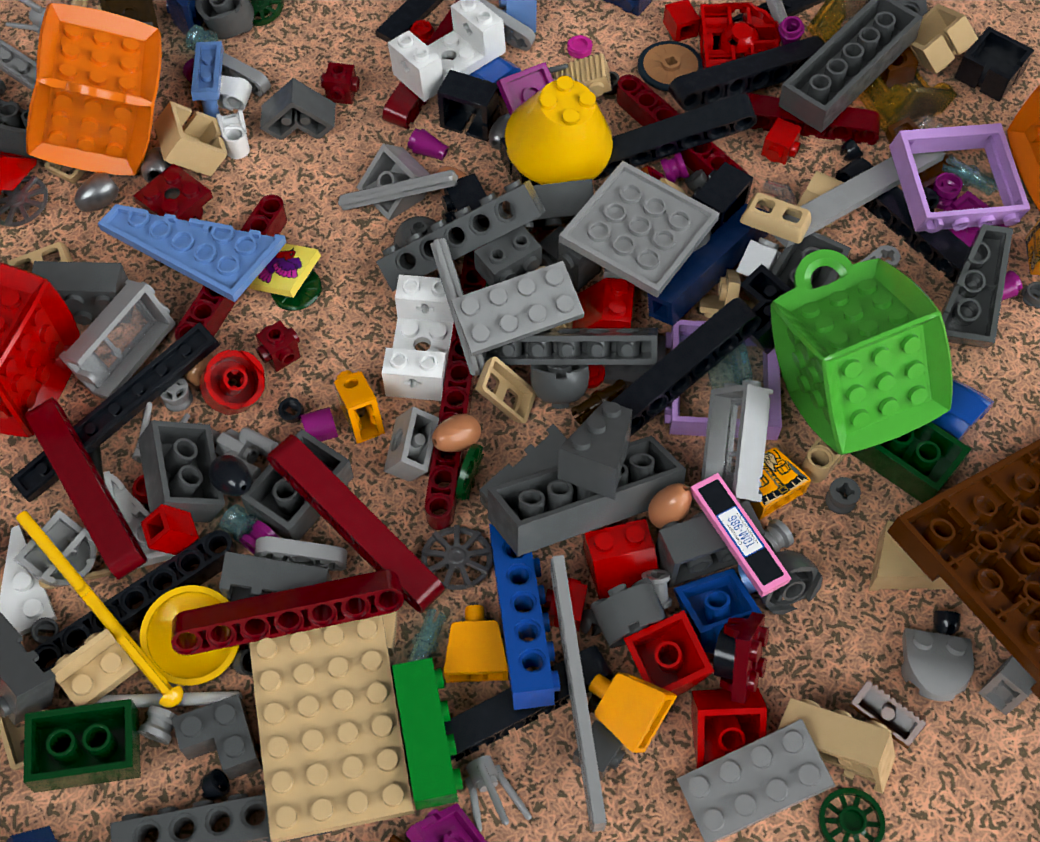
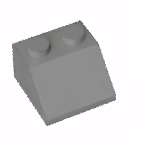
M382 144L356 188L364 190L429 175L430 173L403 147ZM427 193L373 205L388 220H392L423 200Z

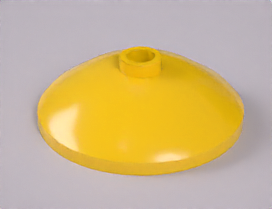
M199 585L177 587L160 596L146 612L140 628V648L168 682L182 686L201 685L219 677L233 663L240 645L193 655L178 654L171 646L172 620L174 616L182 611L230 602L219 592Z

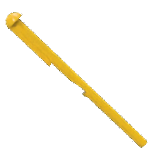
M27 511L19 513L16 520L105 628L110 631L152 685L161 692L162 698L159 704L166 708H173L179 705L184 695L182 687L180 685L172 687L163 674Z

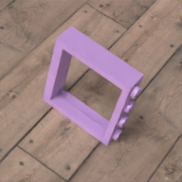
M1001 123L901 130L889 145L915 232L927 231L928 233H935L944 229L959 231L967 227L979 226L980 228L983 224L1012 226L1019 223L1020 219L1031 209ZM984 148L1003 206L930 212L913 154Z
M679 320L672 326L671 332H666L665 348H670V351H672L706 321ZM749 338L746 339L742 344H740L746 346H757ZM774 348L769 354L763 351L764 388L773 389V394L769 395L771 399L766 440H777L782 428L780 366ZM680 396L664 409V424H669V434L706 436L708 418L680 416ZM738 419L736 438H738L740 419Z

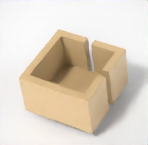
M937 4L923 16L917 39L909 47L918 60V65L924 66V68L937 74L949 66L950 62L955 59V54L960 55L966 52L978 40V37L964 14Z
M169 101L154 122L164 161L190 169L195 173L212 176L228 155L223 138L220 137L222 134L217 118L195 111L182 129L192 110Z

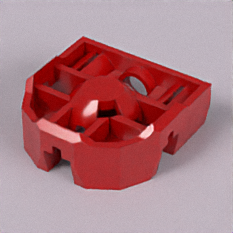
M752 2L700 4L698 32L703 69L735 60L736 57H739L740 53H744L745 57L779 47L781 38L778 31V21L774 20L766 10L754 6ZM735 10L744 13L743 21L732 22V13H735ZM713 36H720L718 50H713ZM731 38L738 42L737 47L730 44Z

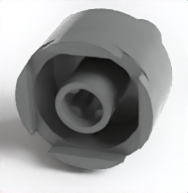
M195 0L197 12L210 32L220 40L232 38L241 33H247L253 28L254 8L250 0Z
M649 578L635 582L630 588H627L626 584H620L608 591L609 598L605 597L590 604L594 617L610 648L626 645L624 638L667 618L666 612Z

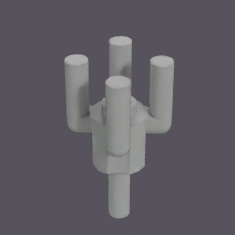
M248 427L242 428L240 433L233 429L219 433L211 428L213 443L216 444V455H232L241 459L250 471L252 483L261 474V469L253 465L258 455L261 454L266 457L279 445L277 442Z

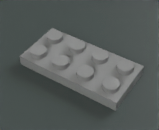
M563 261L451 299L453 309L472 357L583 318L585 314Z
M802 719L677 778L705 842H718L836 786Z

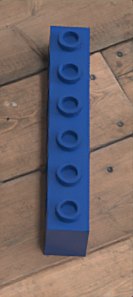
M489 524L514 710L554 705V692L560 691L558 670L551 671L550 662L555 661L553 641L546 640L545 633L550 632L548 612L542 613L541 605L546 604L544 585H537L536 577H541L539 558H533L532 552L519 557H513L517 556L496 528ZM524 609L529 610L528 612H519ZM529 637L533 638L534 640L524 641L522 639ZM532 666L539 668L535 671L527 670L528 667Z

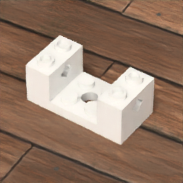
M459 0L451 5L453 31L428 46L409 30L387 42L393 75L424 102L437 94L438 89L450 70L469 75L506 53L503 19L481 1Z
M399 275L395 294L398 319L392 348H386L382 368L385 395L388 397L441 401L454 324L441 278ZM420 342H426L430 345L427 351L416 350L414 347Z

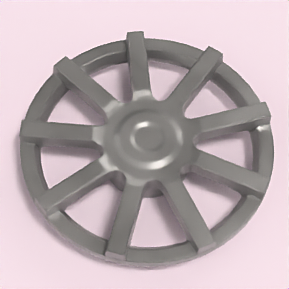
M26 176L21 182L28 183L22 190H20V184L15 188L14 192L2 190L1 194L5 193L8 197L0 198V204H5L0 208V215L8 209L10 211L5 221L0 219L1 225L8 227L24 225L35 219L44 210L48 201V190L46 185L36 176ZM34 184H37L41 187L28 192ZM44 194L43 202L30 199L33 196ZM31 206L38 207L39 209L29 217L26 211ZM15 212L22 213L24 220L13 222Z
M459 525L432 533V536L425 543L421 552V562L432 573L446 566L448 572L442 584L444 588L450 590H463L477 585L487 576L492 565V549L487 540L481 535V532L466 527H459ZM460 533L471 536L464 545H460ZM454 534V545L451 546L443 536ZM477 540L484 547V549L468 551ZM435 541H438L445 548V551L431 550L430 548ZM427 556L443 558L442 561L428 567ZM476 556H487L486 566L470 560ZM468 566L481 572V575L472 582L465 570ZM460 572L465 584H449L453 573Z

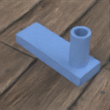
M222 41L196 42L191 85L192 100L201 101L203 113L216 118V114H220L217 100L220 99L223 44Z

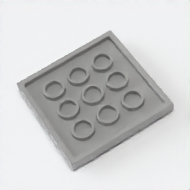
M622 161L560 233L559 243L657 298L718 221L720 213Z

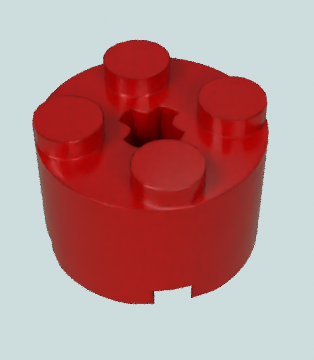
M242 350L222 351L210 360L201 375L199 388L202 397L217 412L225 415L242 413L249 409L264 391V368L260 361L249 352ZM235 378L238 382L236 385L230 386L227 382Z

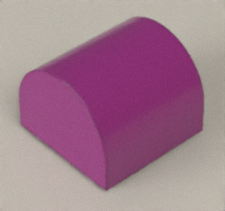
M330 407L300 415L305 431L322 442L338 437Z

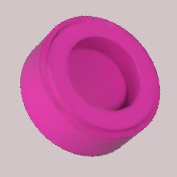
M583 35L573 36L568 40L567 51L574 58L582 59L588 57L592 53V41Z

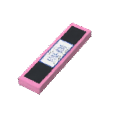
M719 473L690 487L692 496L761 598L790 582V575Z

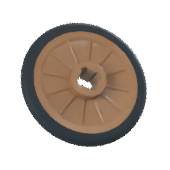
M661 41L648 46L640 54L637 63L638 72L647 84L658 90L668 92L669 85L675 78L704 68L702 58L696 50L687 44L676 41Z

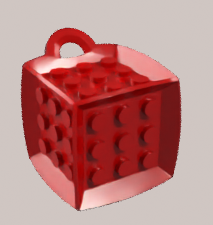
M1 262L0 433L32 437L34 432L25 414L51 397L58 401L72 374V371L60 359L59 355L63 351H67L80 337V333L70 309L48 279Z

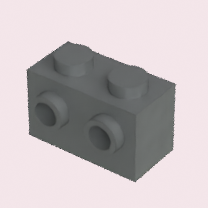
M522 225L475 250V269L489 286L523 275L527 271L536 270L542 264V246Z

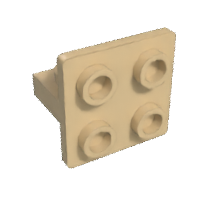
M727 269L726 277H720L718 286L719 296L706 294L699 300V311L704 313L705 317L711 318L727 303L739 297L741 281L736 270ZM743 300L751 308L755 306L750 300Z
M108 629L90 635L85 640L83 646L73 653H68L59 658L54 667L51 668V671L56 675V681L75 706L95 704L139 670Z

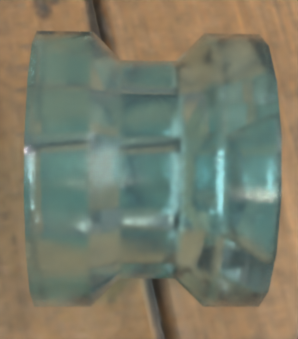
M199 25L192 26L186 37V45L193 51H195L196 42L218 41L217 34L214 31H205Z
M235 504L225 512L219 523V528L222 531L231 533L234 540L241 544L239 539L243 534L250 533L253 523L259 520V518L253 514L248 515L244 507Z

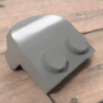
M58 510L41 529L80 576L84 578L95 563L96 545L86 528L83 529L61 510ZM33 539L14 558L15 562L47 585L54 587L70 585Z
M905 628L902 634L904 661L901 666V675L904 681L908 682L910 680L919 688V695L935 701H951L957 694L965 692L974 671L971 639Z

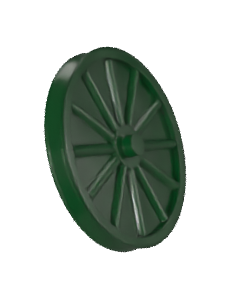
M312 270L294 298L273 293L271 295L280 308L289 311L301 310L312 305L318 299L322 290V284L317 273Z

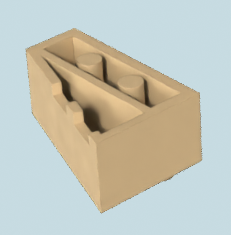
M887 521L879 535L869 591H879V589L909 590L912 588H928L929 590L951 589L941 577L933 582L887 532L894 523Z
M790 698L778 730L802 719L824 762L843 768L842 775L853 780L856 774L874 782L873 790L883 794L896 757L891 730H888L885 725L877 721L869 720L864 722L854 719L851 714L843 710L836 709L833 712L821 708L819 704L808 699L799 701Z

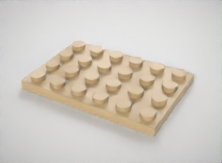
M380 615L250 642L271 841L281 842L415 814L383 616Z

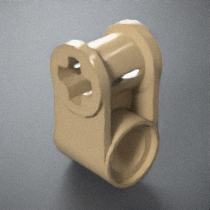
M818 437L808 450L801 470L809 476L812 483L822 482L836 465L842 462L847 454H838Z

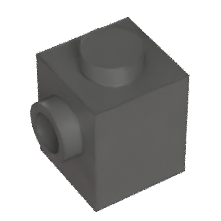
M595 720L591 727L600 781H602L610 767L614 770L618 768L626 752L621 750L623 744L603 724ZM577 747L573 754L572 762L580 767Z

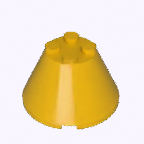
M560 76L557 80L550 82L522 103L511 114L505 129L506 152L512 164L525 177L541 185L586 179L593 180L606 168L612 153L613 140L611 130L596 102L595 94L585 85L573 80L569 76Z

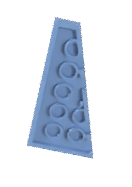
M115 204L98 222L101 231L233 302H236L287 243L285 235L275 234L272 237L262 235L260 231L252 229L249 232L235 230L231 225L193 218L186 221L177 219L176 215L167 213L164 216L149 214L148 210L118 204Z

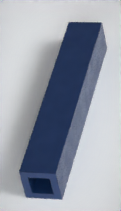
M745 203L711 235L706 245L690 255L657 298L648 293L650 317L673 326L720 281V277L726 276L727 269L732 270L741 261L750 239L758 242L760 237L765 238L769 234L740 222L748 204ZM755 207L756 209H758V210H760V211L769 213L768 211H765V210H763V209H760V208Z

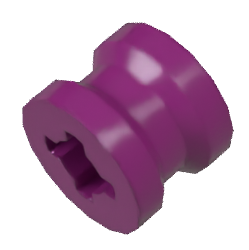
M680 152L676 153L669 160L666 158L660 160L667 180L675 183L679 178L686 179L690 177Z
M256 520L252 525L250 533L243 534L239 540L249 552L254 554L258 538L279 536L265 523Z

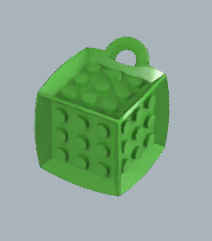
M829 249L817 250L805 256L797 266L794 274L795 288L772 301L771 324L775 351L786 388L796 408L812 430L835 452L844 455L901 437L950 411L953 394L950 348L941 312L928 295L907 275L879 258L852 264L843 254ZM828 266L839 274L840 279L813 289L811 275L817 268Z

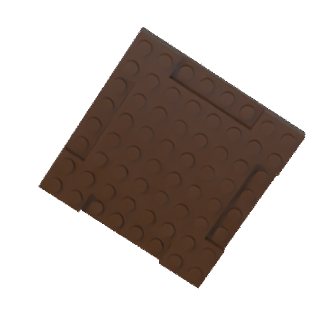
M1039 439L898 516L887 532L932 582L941 577L1036 681L1030 690L1040 700Z

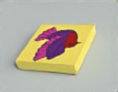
M285 244L249 285V288L294 298L321 257L318 249Z

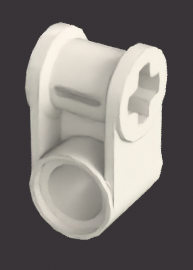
M221 75L220 99L217 100L218 107L231 111L233 109H242L243 112L251 95L252 85L244 78Z
M242 109L238 110L237 113L224 116L216 114L222 134L221 138H223L228 156L232 159L246 157L250 152Z

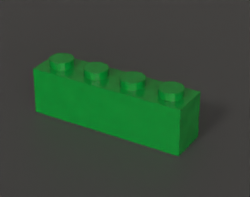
M432 657L392 665L416 810L458 802L457 791L463 789L460 768L452 769L450 756L457 755L454 735H446L444 722L451 721L447 700L440 701L438 689L445 688L442 669H434Z

